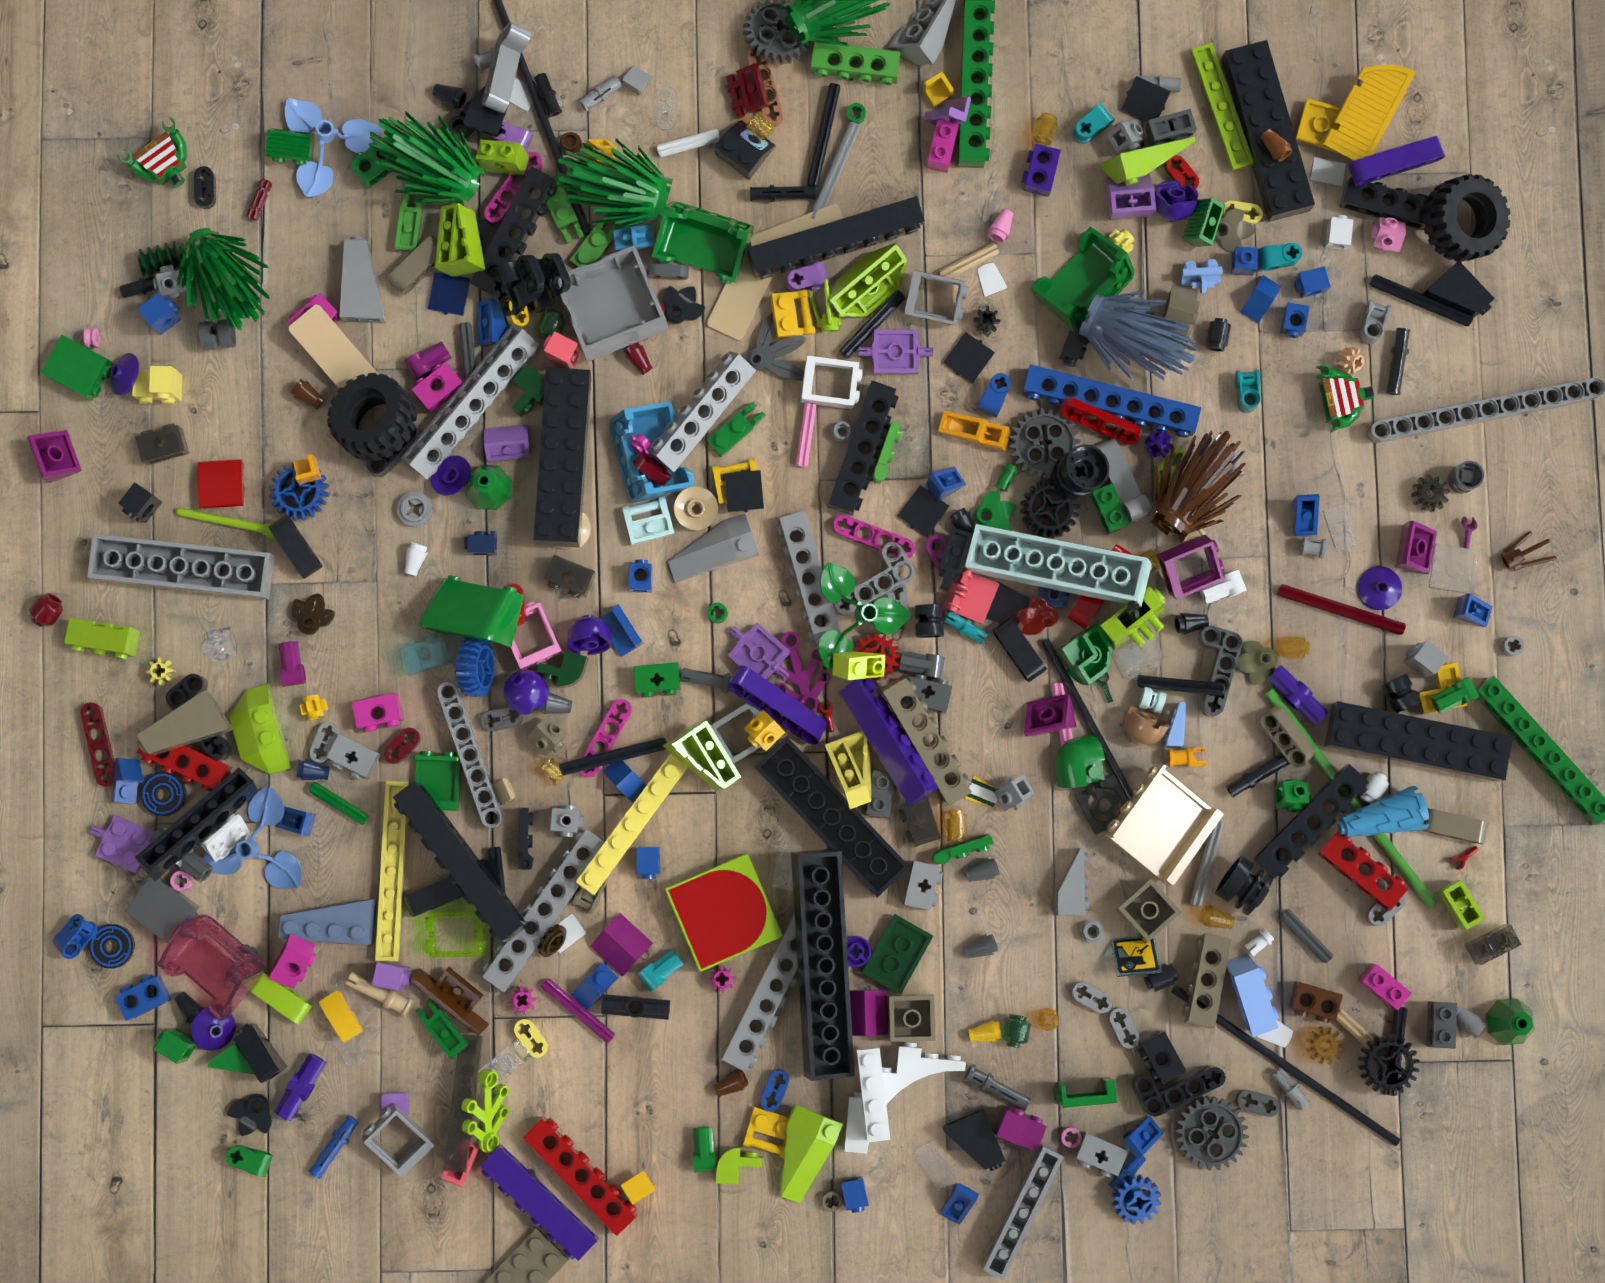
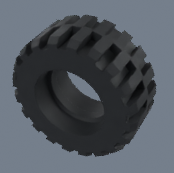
M1467 174L1444 181V183L1437 185L1434 191L1430 192L1427 197L1429 201L1424 204L1423 210L1425 214L1422 215V222H1425V228L1423 229L1424 233L1429 236L1428 242L1431 246L1434 245L1436 247L1434 250L1439 255L1444 254V258L1448 260L1454 259L1456 262H1463L1488 256L1502 245L1503 242L1501 240L1506 239L1508 234L1506 229L1510 228L1511 220H1508V215H1510V208H1507L1506 205L1508 201L1506 196H1502V190L1499 186H1494L1492 180L1489 178L1484 179L1482 175ZM1461 199L1471 206L1475 214L1476 226L1471 237L1462 231L1457 221V207Z
M368 373L367 376L364 374L356 376L357 379H350L346 382L347 385L345 387H340L337 391V396H333L331 400L332 407H329L327 414L330 417L327 419L330 433L348 453L357 459L361 458L363 461H371L372 458L374 461L382 460L384 456L388 458L393 455L394 451H400L403 448L404 442H408L411 438L410 433L414 432L416 426L413 422L417 420L415 404L399 383L385 374ZM378 405H386L382 418L375 425L359 430V423L368 410Z

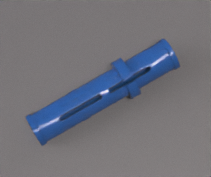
M348 1114L338 1130H334L332 1133L333 1137L321 1152L314 1165L309 1169L308 1172L318 1179L322 1177L342 1146L349 1142V1136L360 1123L356 1118ZM346 1129V1132L344 1133L340 1141L337 1144H335L341 1136V1134L343 1133V1131ZM332 1149L333 1151L330 1153L326 1161L322 1164V1161L325 1159L329 1151Z

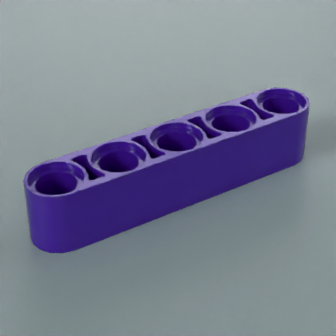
M1433 136L1360 158L1347 166L1355 186H1360L1435 163L1446 156L1438 137Z
M740 665L737 667L728 684V688L759 711L764 710L775 722L811 745L819 743L827 727V722L822 717L747 666Z

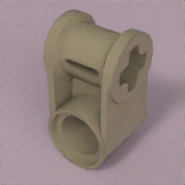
M608 878L594 896L580 887L572 904H578L589 910L590 914H593L607 885Z

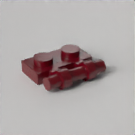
M753 63L737 70L738 80H735L733 74L726 76L727 92L731 95L732 111H735L737 119L745 117L744 108H746L748 113H753L769 106L758 64ZM740 89H741L742 96H743V98H741V99H740V95H739V90H740Z

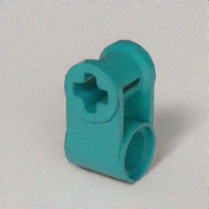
M1099 103L1079 120L1074 129L1073 137L1078 143L1086 144L1108 128L1115 119Z
M1297 243L1269 245L1258 249L1262 271L1293 266L1303 254L1301 246ZM1289 250H1291L1292 254H1296L1293 259L1291 255H1287Z
M1255 369L1254 372L1236 370L1235 387L1237 390L1238 408L1244 413H1251L1261 401L1259 369ZM1244 397H1251L1254 400V405L1246 404Z

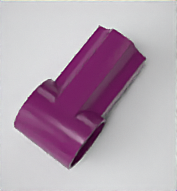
M440 341L424 352H417L405 360V364L417 381L422 377L426 378L432 373L431 370L436 365L443 364L452 357L443 342Z
M298 641L278 644L281 660L279 672L282 686L305 684L306 674L304 666L301 664Z

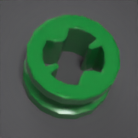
M853 103L848 107L847 119L849 122L860 124L865 120L866 110L862 104ZM853 109L862 111L860 118L856 119V116L852 118Z
M713 603L709 606L707 614L712 622L720 624L727 619L728 611L723 604ZM719 607L720 611H724V614L720 615L721 618L716 619L715 615H711L712 611L715 612L714 608Z

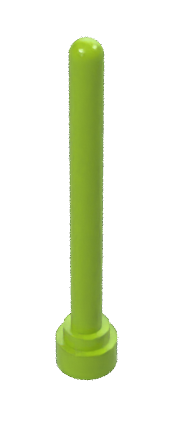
M185 508L176 509V515L180 517L260 532L267 536L268 539L276 540L268 527L274 523L273 521L260 524Z

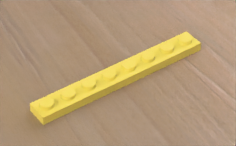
M670 753L577 879L576 884L594 896L688 769L673 754Z
M386 781L375 954V960L399 961L407 816L401 815L395 808L394 803L396 801L393 796L408 786L409 782Z

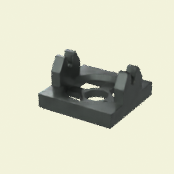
M1115 775L1075 795L1095 835L1107 830L1108 825L1118 818L1112 812L1114 804L1121 800L1122 807L1128 801ZM1100 789H1111L1117 795L1109 798L1104 796ZM1094 792L1097 797L1096 806L1089 809V799ZM1101 799H1108L1111 803V808L1106 812L1099 809L1098 803ZM1098 812L1106 814L1109 821H1099L1092 815Z

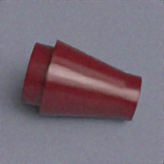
M639 342L624 350L625 358L642 375L653 369L643 345H640Z

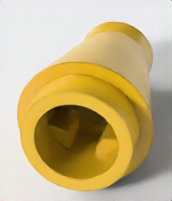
M991 1020L969 1029L970 1041L998 1042V1039H1003L1000 1022Z

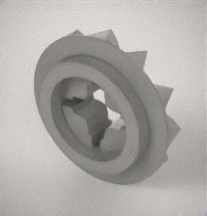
M409 492L402 496L398 502V516L408 526L418 527L426 524L432 515L433 507L431 501L421 492ZM409 502L415 506L421 505L418 509L420 517L415 513L409 514L412 510Z

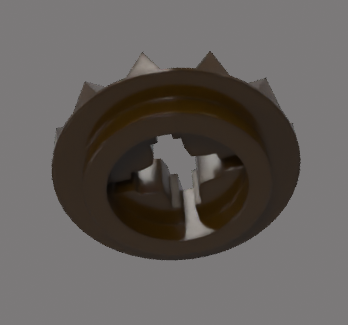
M559 924L550 927L540 939L537 947L539 949L538 953L543 957L555 954L565 942L566 928Z

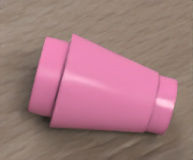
M1008 209L1001 210L988 229V237L991 240L1003 243L1008 239L1014 215L1013 212Z

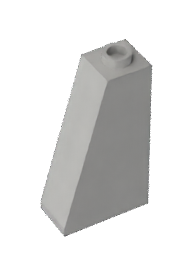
M357 236L344 239L339 317L343 322L387 323L368 242L364 238Z

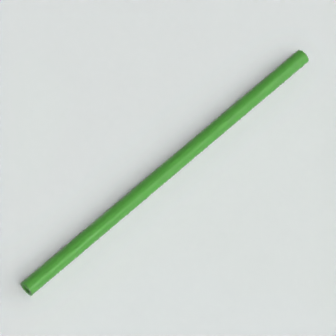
M1272 688L1264 695L1273 707H1283L1314 747L1315 754L1313 759L1328 779L1331 780L1338 772L1274 688ZM1342 784L1338 789L1342 797H1346L1349 794V787L1346 784ZM1357 797L1350 802L1352 804L1351 809L1354 812L1364 807ZM1385 833L1372 835L1426 907L1430 908L1437 903L1435 898Z

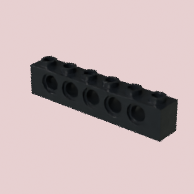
M532 166L530 167L483 257L485 270L475 272L470 281L473 286L495 297L492 290V281L495 277H491V269L507 262L516 261L519 255L524 254L527 248L526 241L528 237H532L537 229L536 222L539 216L543 217L548 207L546 203L549 197L552 198L557 191L558 186L556 185L557 181L555 178ZM534 190H541V196L538 199H531V193ZM524 209L531 210V215L527 219L521 218V212ZM515 228H520V236L518 238H511V231ZM505 247L510 248V255L502 258L500 255L501 250Z
M871 380L828 504L829 508L853 515L855 510H860L863 501L862 498H859L861 491L867 490L870 478L867 477L869 469L874 470L877 457H874L876 448L881 449L885 438L881 436L883 428L888 429L892 418L888 416L890 408L895 409L899 396L895 395L896 388ZM876 403H881L884 405L885 410L878 413L873 410L872 406ZM873 423L877 426L878 430L875 433H869L865 429L866 425ZM861 444H867L871 450L869 453L863 454L858 450V447ZM859 464L863 467V472L861 474H854L851 471V467ZM853 485L856 488L855 494H846L844 487Z
M1346 764L1310 800V804L1298 812L1253 859L1274 879L1277 876L1281 878L1289 870L1287 866L1291 861L1297 862L1305 854L1303 849L1308 844L1313 846L1320 839L1318 834L1324 828L1326 830L1330 829L1336 822L1334 818L1340 812L1344 814L1352 806L1350 802L1355 797L1360 798L1368 790L1365 786L1369 782L1353 766ZM1342 784H1346L1349 787V794L1346 797H1342L1338 793V789ZM1327 800L1332 801L1334 805L1330 813L1324 812L1322 808L1323 803ZM1311 816H1315L1318 820V825L1314 829H1310L1307 826V819ZM1295 832H1299L1302 835V842L1298 845H1294L1291 841V836ZM1279 848H1284L1287 852L1286 858L1282 861L1277 860L1275 857V853Z
M237 768L135 856L140 867L154 881H157L257 794L258 790L254 781L240 768Z

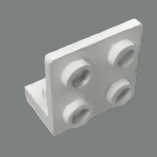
M233 814L201 841L199 845L217 862L219 859L225 858L230 853V850L239 842L246 840L250 831L239 814L236 816Z

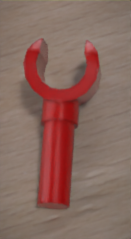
M829 701L830 708L828 710H823L821 703L819 705L820 712L825 715L829 733L835 731L831 718L833 711L831 701Z
M1474 846L1462 856L1451 858V863L1456 859L1461 860V865L1456 870L1464 868L1465 861L1479 850L1478 847Z

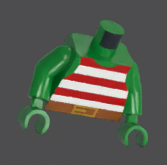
M170 117L173 125L167 127L162 121V127L165 132L133 154L135 159H132V154L127 149H123L128 153L127 159L123 160L119 155L117 157L121 162L128 163L127 166L139 178L152 183L158 181L162 185L170 181L174 188H177L185 182L180 172L186 169L187 144L179 130L175 129V120Z
M1327 364L1316 366V369L1318 368L1321 371V374L1316 375V378L1322 379L1318 384L1326 423H1331L1333 429L1329 430L1330 433L1349 427L1359 418L1360 411L1364 409L1363 401L1374 399L1372 386L1360 388L1358 378H1352L1350 374L1330 368Z

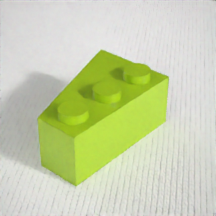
M69 617L64 644L70 645V650L84 652L85 648L93 649V654L106 656V652L115 653V658L128 660V656H136L140 631L130 626L122 627L110 623H99Z

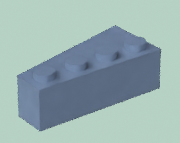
M376 900L280 916L278 938L288 939L289 935L292 934L308 941L371 945L373 944Z

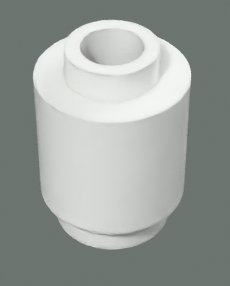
M1377 771L1374 774L1369 773L1366 780L1369 783L1365 787L1368 790L1360 797L1361 800L1368 804H1373L1380 800L1389 785L1386 781L1387 777Z

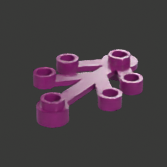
M786 632L782 636L781 641L790 650L795 674L785 668L783 669L789 673L786 680L799 686L801 695L788 689L785 683H778L776 687L784 686L786 688L785 693L803 705L806 701H812L813 707L810 710L817 713L820 705L818 696L824 685L830 681V673L825 670L820 671L817 675L818 681L810 692L808 682L818 664L822 662L821 659L815 660L813 657L814 653L818 652V649L812 652L811 660L804 671L797 650L799 637L795 632ZM792 637L795 642L793 645H788L786 639ZM822 673L828 675L827 681L820 680Z

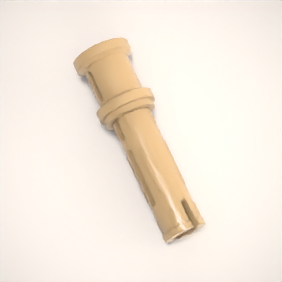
M351 972L345 985L382 1002L384 1008H391L401 1013L402 1017H405L413 999L410 998L408 1000L397 994L396 990L388 991L382 987L373 986V982Z

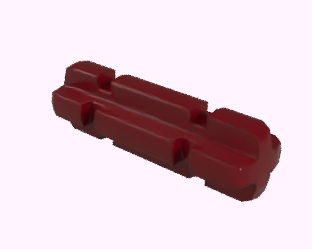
M266 179L260 180L258 184L259 190L256 189L250 204L251 208L248 209L246 217L250 220H259L260 211L263 210L268 197L267 192L271 190L272 183Z

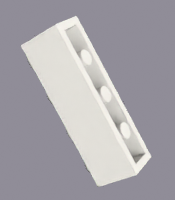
M878 1046L856 1049L867 1142L890 1140L880 1048Z

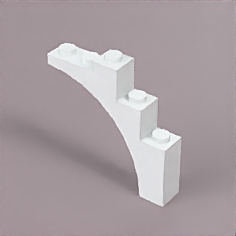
M904 1042L903 1046L898 1045L896 1072H892L890 1067H882L886 1105L899 1091L912 1082L928 1075L945 1071H965L966 1062L961 1060V1056L948 1055L947 1059L938 1058L939 1054L925 1053V1057H921L922 1048L917 1047V1043ZM854 1092V1096L849 1095L844 1152L867 1154L869 1142H867L862 1093Z

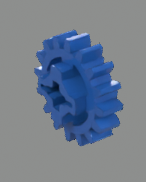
M1138 1174L1137 1179L1132 1175H1129V1181L1121 1179L1123 1185L1115 1186L1118 1193H1112V1197L1116 1200L1112 1202V1205L1116 1209L1117 1215L1121 1216L1124 1222L1129 1220L1133 1225H1135L1136 1220L1144 1224V1218L1146 1217L1152 1220L1150 1214L1152 1212L1157 1214L1158 1211L1155 1207L1161 1205L1160 1200L1157 1199L1161 1197V1193L1157 1190L1158 1186L1154 1182L1152 1183L1149 1177L1144 1179L1141 1174Z

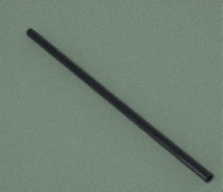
M493 0L502 26L505 28L510 20L502 0ZM521 52L518 67L560 173L567 175V166L558 162V159L563 157ZM567 190L568 195H578L577 192ZM572 203L583 234L589 235L592 230L582 205Z
M1049 638L1042 641L1043 647L1090 733L1097 737L1101 743L1105 760L1128 801H1130L1134 795L1054 646Z
M1175 985L1171 993L1188 1003L1189 995L1186 994V991ZM1197 1000V1005L1204 1009L1206 1005ZM1217 1014L1216 1023L1394 1146L1399 1144L1401 1139Z

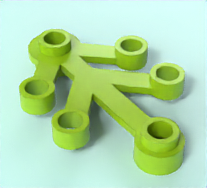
M485 1069L481 1070L477 1077L479 1084L482 1086L483 1110L477 1106L475 1100L469 1098L462 1102L461 1108L464 1112L473 1114L483 1122L482 1131L477 1127L475 1121L467 1119L462 1125V1131L476 1137L479 1140V1149L487 1153L495 1151L499 1145L497 1132L504 1119L509 1115V1108L501 1105V1103L507 1097L509 1088L503 1084L496 1085L498 1073ZM495 1087L494 1095L496 1097L491 1102V1089Z

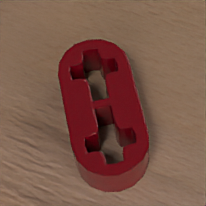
M640 452L633 460V464L638 470L661 486H665L672 478L670 472L645 453Z
M414 728L404 729L385 748L384 758L386 761L392 764L401 763L419 745L421 741L420 733ZM407 733H415V736L413 737L415 739V742H408L404 746L403 743L407 740V737L405 735ZM401 746L402 749L398 752L400 757L398 759H390L391 753L389 751L391 749L397 750Z

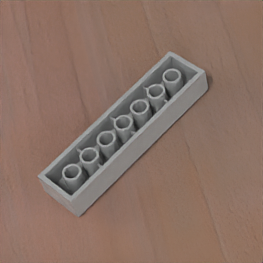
M93 534L87 578L101 582L269 600L275 556L267 552Z

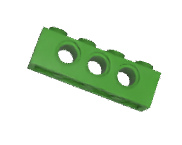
M814 42L811 73L818 77L836 76L840 80L855 78L864 83L879 81L882 85L897 84L900 52ZM835 58L839 60V64L830 65L828 61ZM858 61L861 66L853 68L850 66V63ZM873 64H880L883 68L875 71L871 66Z

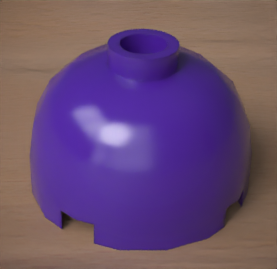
M1180 181L1162 182L1155 189L1156 211L1170 222L1187 219L1195 210L1199 194L1189 184H1187V187L1180 186Z
M584 615L569 628L568 649L580 655V651H588V655L603 653L610 649L609 644L612 645L610 628L605 621L593 615Z
M520 670L507 679L503 688V694L507 705L514 713L528 715L532 713V709L536 707L540 709L545 704L549 696V688L545 680L537 672Z

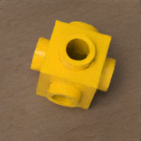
M764 710L744 728L750 735L747 739L756 748L760 745L765 751L785 733Z

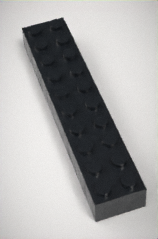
M835 848L791 852L804 1076L810 1081L855 1076L842 852Z

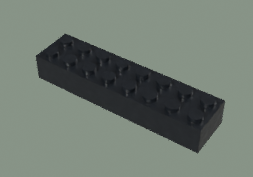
M1264 40L1226 50L1221 61L1235 109L1254 161L1252 167L1268 222L1311 211L1315 202L1268 41ZM1268 129H1271L1291 144V154L1281 162L1273 159L1261 139L1262 134Z
M915 196L749 247L747 255L754 278L760 276V279L763 280L772 277L774 272L781 270V273L792 271L795 265L801 264L802 267L814 264V261L821 257L824 261L836 257L835 255L841 251L844 254L854 252L860 245H864V248L876 245L883 238L885 241H890L898 238L900 233L903 232L906 235L916 233L918 229H921L925 220L918 197Z
M546 367L533 539L535 545L580 548L592 381L590 370Z
M1337 701L1332 703L1324 746L1499 782L1506 780L1513 736Z
M787 736L754 766L830 849L835 848L842 852V862L876 898L910 867L855 808H849L845 797Z
M414 780L393 796L396 801L394 803L395 808L401 815L404 814L409 818L407 823L415 833L421 834L423 837L421 839L422 844L428 851L431 850L436 854L434 859L442 869L445 868L449 871V880L455 887H461L464 891L461 894L469 905L472 904L476 907L477 911H475V914L482 923H488L491 927L488 931L496 941L508 942L529 926L422 783Z

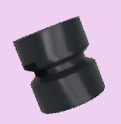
M942 604L915 606V619L918 620V623L915 624V635L917 638L944 636V624L940 622V619L943 618Z
M1407 673L1381 686L1386 697L1392 699L1390 705L1395 713H1399L1421 702L1417 691L1411 689L1413 683Z

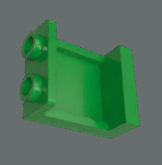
M61 335L40 373L92 401L93 398L100 394L101 384L104 379L110 376L113 363L107 358Z
M420 751V755H414V760H416L415 781L424 785L441 810L459 811L461 761L459 757H456V752H443L442 756H434L433 751Z
M1110 1077L1101 1078L1102 1092L1066 1095V1086L1062 1082H1056L1057 1087L1053 1088L1054 1101L1062 1108L1117 1103L1116 1083Z

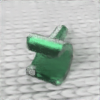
M1106 672L1104 674L1106 680L1100 681L1097 679L1096 683L1102 686L1108 703H1111L1113 699L1107 684L1109 674Z

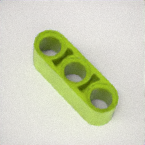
M260 969L247 989L285 1017L300 1025L313 1005L289 987L269 979L270 974Z

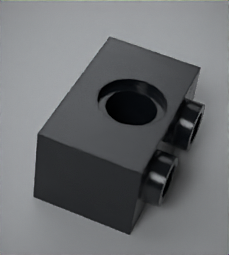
M134 482L118 504L124 507L122 512L131 519H134L136 522L141 519L147 523L162 504V501Z
M1161 1030L1139 1042L1141 1047L1138 1049L1139 1054L1144 1062L1148 1060L1152 1068L1149 1069V1072L1155 1082L1159 1080L1161 1084H1165L1187 1072L1165 1031ZM1163 1052L1166 1055V1060L1163 1064L1159 1065L1155 1061V1056L1157 1053Z

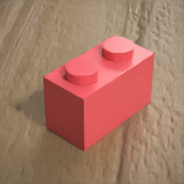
M555 331L552 336L549 335L543 345L548 360L563 368L573 369L581 354L578 343Z

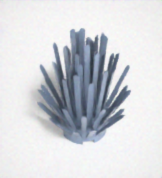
M1145 290L1110 297L1098 294L1094 297L1088 309L1085 322L1083 321L1079 334L1088 338L1109 372L1111 370L1109 364L1112 360L1123 374L1125 372L1131 380L1134 379V376L1114 354L1130 366L1131 362L1125 357L1127 356L1163 381H1165L1164 377L1156 371L1165 375V370L1152 362L1180 375H1183V372L1173 367V365L1189 371L1188 367L1181 364V360L1192 363L1196 357L1183 350L1197 351L1199 349L1184 343V341L1192 344L1196 343V341L1171 330L1178 329L1184 331L1190 325L1154 316V311H1150L1151 307H1166L1168 303H1165L1166 300L1130 299L1135 295L1143 294Z

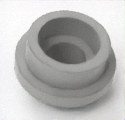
M838 421L833 425L831 435L835 441L845 443L852 438L853 428L846 421ZM845 429L846 434L844 436H840L838 434V430Z
M1095 920L1086 921L1081 927V936L1087 942H1097L1103 935L1101 924ZM1090 927H1093L1096 930L1093 936H1090L1088 934V929Z

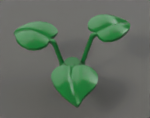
M831 562L825 565L820 576L822 595L831 603H837L843 599L845 602L855 605L857 608L854 615L857 622L844 630L841 635L835 630H830L823 633L819 638L818 652L824 667L827 669L833 668V653L853 651V642L845 638V635L857 626L873 621V626L879 633L888 635L898 631L912 617L903 605L891 598L882 597L875 600L873 604L864 605L861 602L847 598L846 596L854 591L855 579L849 570Z

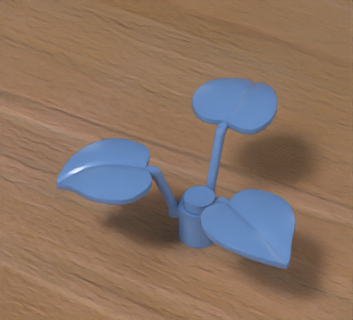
M270 786L258 791L248 806L249 819L252 822L260 823L252 835L248 836V840L239 842L230 850V853L225 858L219 859L217 862L207 853L203 857V860L213 867L212 872L222 875L237 872L242 866V859L254 856L255 858L269 860L271 863L265 868V877L272 886L280 889L298 888L302 880L301 865L292 853L280 851L276 854L275 858L258 853L259 846L254 841L255 836L262 830L265 824L269 826L278 824L285 813L283 801Z

